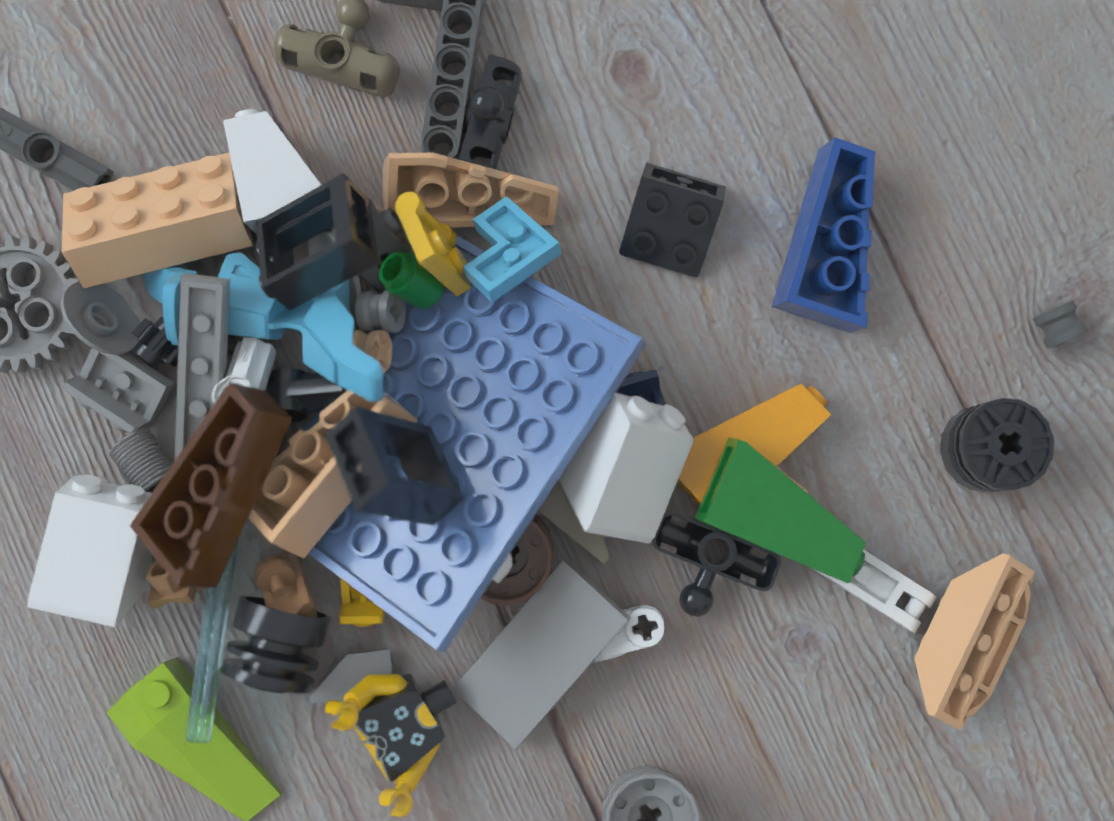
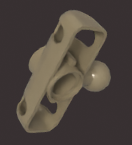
M340 0L336 13L341 24L338 33L329 32L324 34L310 29L303 31L294 24L284 25L277 32L274 41V53L283 67L380 97H387L393 93L400 74V66L396 58L390 53L383 55L371 47L353 42L357 29L363 27L369 19L368 6L364 0ZM285 50L297 53L298 66L284 60ZM345 53L340 62L328 64V60L333 54ZM361 73L376 77V89L362 84Z

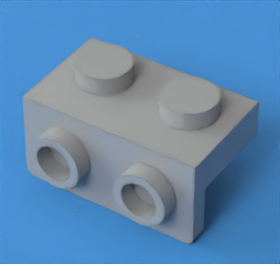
M92 348L79 376L67 380L63 390L74 396L77 403L81 406L93 409L109 419L116 429L131 434L155 424L175 383L130 353L112 355Z

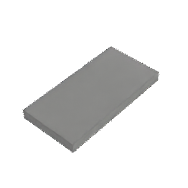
M565 559L546 579L542 588L527 601L455 685L453 690L516 750L631 618L572 563Z

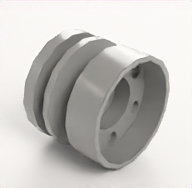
M638 766L621 773L609 785L602 801V821H637L642 816L639 808L645 804L650 809L658 807V810L654 812L656 821H699L700 819L693 796L672 774L657 767Z

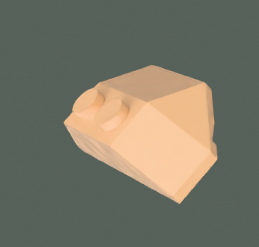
M1002 553L951 580L914 657L927 714L958 730H961L966 725L967 719L976 714L991 697L1027 620L1031 597L1030 584L1033 582L1035 571L1011 555Z

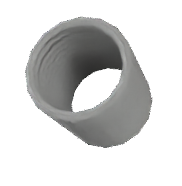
M147 428L140 429L124 437L109 451V456H112L111 459L119 467L118 470H121V473L124 474L123 477H126L128 484L140 486L144 491L153 493L173 464L170 462L171 459H168V456H166V452H163L164 449L161 448V445H158L159 442L156 441L153 433Z

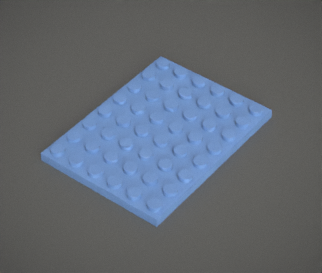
M457 236L456 244L453 247H457L461 251L467 263L485 252ZM531 276L493 303L470 281L471 289L459 296H456L444 286L443 294L439 301L427 309L420 310L405 302L406 320L404 327L400 332L388 333L392 341L393 356L389 369L383 373V391L418 420L416 423L432 428L464 500L434 526L357 512L351 501L308 553L433 648L441 652L446 651L647 345L639 336ZM321 412L313 415L303 431L311 429L320 421L319 414ZM389 455L397 475L408 478L400 459Z

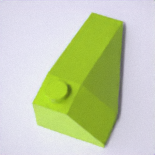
M178 657L161 663L127 690L106 712L133 748L243 821H249L282 794Z

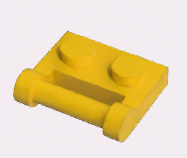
M405 192L400 195L396 201L395 209L418 262L456 296L471 289L463 269L468 263L457 247L453 248L457 240L456 233L448 225L440 224L425 209L424 201L416 193Z

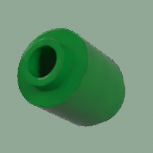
M394 252L381 265L379 278L384 284L385 289L420 310L427 309L441 298L444 285L418 262L416 256L411 253Z

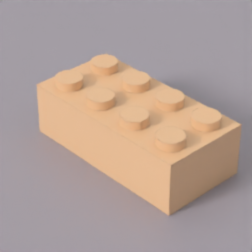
M229 152L216 156H206L200 160L176 166L162 167L159 170L132 177H122L116 181L92 187L78 188L63 194L62 253L83 288L253 246L251 229L243 222Z

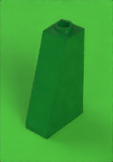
M728 438L695 518L849 584L852 576H856L863 566L865 560L863 550L866 542L751 445L740 439Z

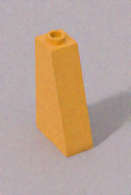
M801 383L695 436L677 484L700 506L728 438L747 442L777 467L831 415L825 408L827 405L826 399L814 387L809 386L806 388Z

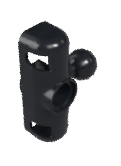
M489 54L479 89L470 98V106L464 128L466 135L459 160L484 166L472 160L476 157L491 159L488 168L496 170L503 144L506 143L514 115V105L522 80V71L515 62ZM503 79L507 81H513L512 86L509 87L507 85L497 82L496 80Z
M674 512L664 513L657 533L651 541L653 547L658 551L700 567L694 583L684 587L679 597L680 606L683 611L695 617L705 615L713 606L714 598L710 588L716 574L759 591H768L772 588L781 566V559L775 552ZM672 516L687 521L686 527L683 528L670 523ZM718 539L725 547V555L721 561L712 564L705 558L704 548L710 540ZM661 542L677 548L676 554L660 548ZM752 548L768 554L765 559H761L749 554ZM741 574L756 579L755 585L741 580Z

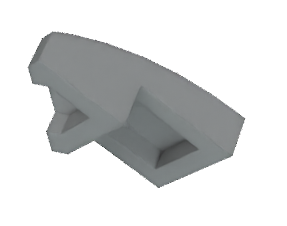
M384 648L344 654L340 659L336 658L330 665V670L316 688L309 692L307 699L309 703L344 700V695L366 675L393 674L390 649Z

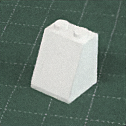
M247 109L237 112L235 118L223 120L243 222L257 235L256 221L321 186V184L267 111L261 112L258 109Z
M614 393L558 479L585 532L648 544L654 539L694 441L684 424L685 418L680 411L671 405L661 406L647 402L639 396L630 397Z
M74 475L59 488L54 495L28 596L27 607L116 627L149 587V582L145 578L148 567L152 564L153 555L132 530L130 524L152 493L144 491L142 487L128 484L120 486L102 482L100 478L93 475Z

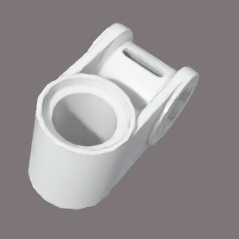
M648 604L622 609L631 619L594 662L622 656L627 652L657 644L662 639L664 633V618L661 612L656 607ZM640 615H646L648 621H656L658 624L652 627L650 636H644L642 630H634L633 626L638 624Z

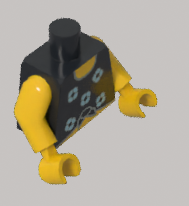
M368 674L344 695V701H328L325 705V712L334 716L341 713L339 719L331 724L332 728L348 731L354 727L388 783L395 782V789L386 788L380 793V804L382 806H390L396 797V806L391 811V816L404 817L412 809L413 800L410 793L414 792L437 753L440 742L445 737L437 714L456 704L457 700L445 680L422 692L412 674H404L402 676L399 674Z

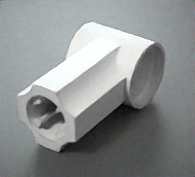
M244 337L243 341L237 343L226 377L220 380L213 389L212 399L214 404L229 382L265 391L276 356V350L272 344L252 337Z

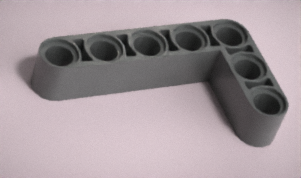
M378 0L389 4L442 11L421 147L423 153H431L432 148L436 144L441 142L449 143L453 146V149L447 157L459 160L466 135L464 128L472 96L486 0ZM458 23H466L471 26V29L464 34H455L450 31ZM458 62L465 66V69L457 75H449L444 72L447 65ZM446 102H452L459 106L458 111L451 116H443L438 113L439 107Z

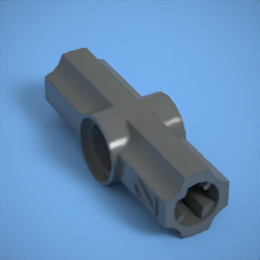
M0 107V150L29 165L45 177L51 178L73 191L82 187H92L111 182L114 173L111 169L66 145L51 133L36 128ZM54 148L53 157L49 161L42 163V156L46 150Z

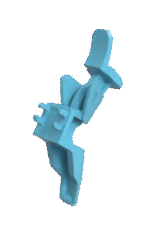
M232 253L226 256L218 277L230 279L228 335L278 340L282 339V334L288 329L302 333L304 364L332 383L368 401L382 400L383 370L380 363L353 345L354 318L350 314V279L290 311L275 298L271 299L263 292L259 284L260 268L242 253ZM171 266L143 273L144 284L148 293L155 300L163 304L166 338L168 341H171L172 345L179 346L181 276L186 273L197 275V271Z

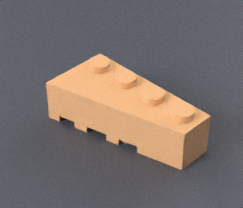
M347 390L319 414L320 421L307 431L300 429L288 439L290 446L273 460L248 518L270 543L305 558L352 501L325 434L355 406L415 423L418 420L384 391L381 401L372 402ZM361 464L358 465V468H357V471H358V472H359L360 469H361Z

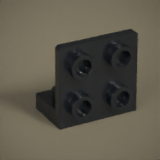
M646 162L619 249L620 255L688 276L698 277L724 203L726 186Z

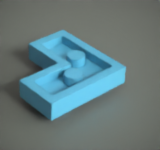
M506 196L473 219L475 230L492 247L465 265L463 269L466 278L493 303L562 253L559 242Z

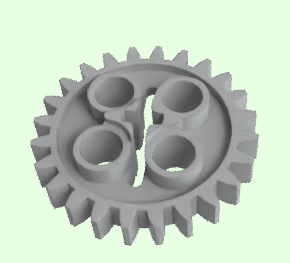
M11 234L6 236L5 246L0 242V325L4 322L8 324L7 335L4 339L0 340V372L7 373L12 367L14 372L25 374L27 363L33 369L42 370V357L55 363L58 362V355L55 349L60 347L70 351L72 348L66 338L68 334L76 336L62 315L61 297L70 285L79 282L78 278H71L75 273L69 263L64 264L66 258L61 251L57 249L52 252L53 246L43 240L37 245L36 240L27 235L24 236L21 243L18 238ZM6 269H7V273H6L7 281H5L4 276H3V272H4V270H6ZM31 269H35L36 278L34 282L25 287L24 277L26 273ZM48 308L49 319L44 325L39 327L37 325V315L42 309ZM25 328H27V329H28V332H29V338L26 339V340H25V335H26Z

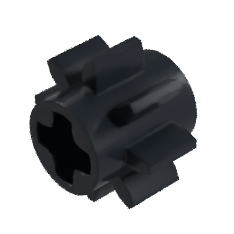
M163 316L156 323L144 318L132 332L139 341L133 350L157 369L164 362L175 367L178 364L179 346L172 345L171 341L167 340Z

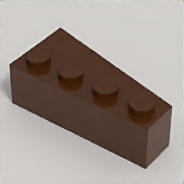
M229 382L130 524L132 530L177 586L217 588L292 420L267 391Z

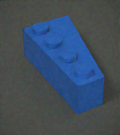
M836 137L818 149L772 304L773 308L848 333L867 328L868 312H865L866 292L869 291L870 273H867L868 248L871 247L872 230H869V208L873 207L875 151Z

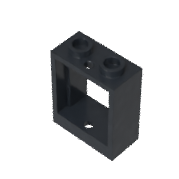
M344 173L256 221L258 239L256 250L260 263L259 284L269 298H275L290 311L379 264L370 200ZM331 227H335L336 243L295 264L293 248Z
M355 406L325 434L357 512L434 526L464 500L433 430L429 426ZM389 455L400 459L408 478L397 475ZM361 464V469H360V471L358 472V471H357L358 465Z

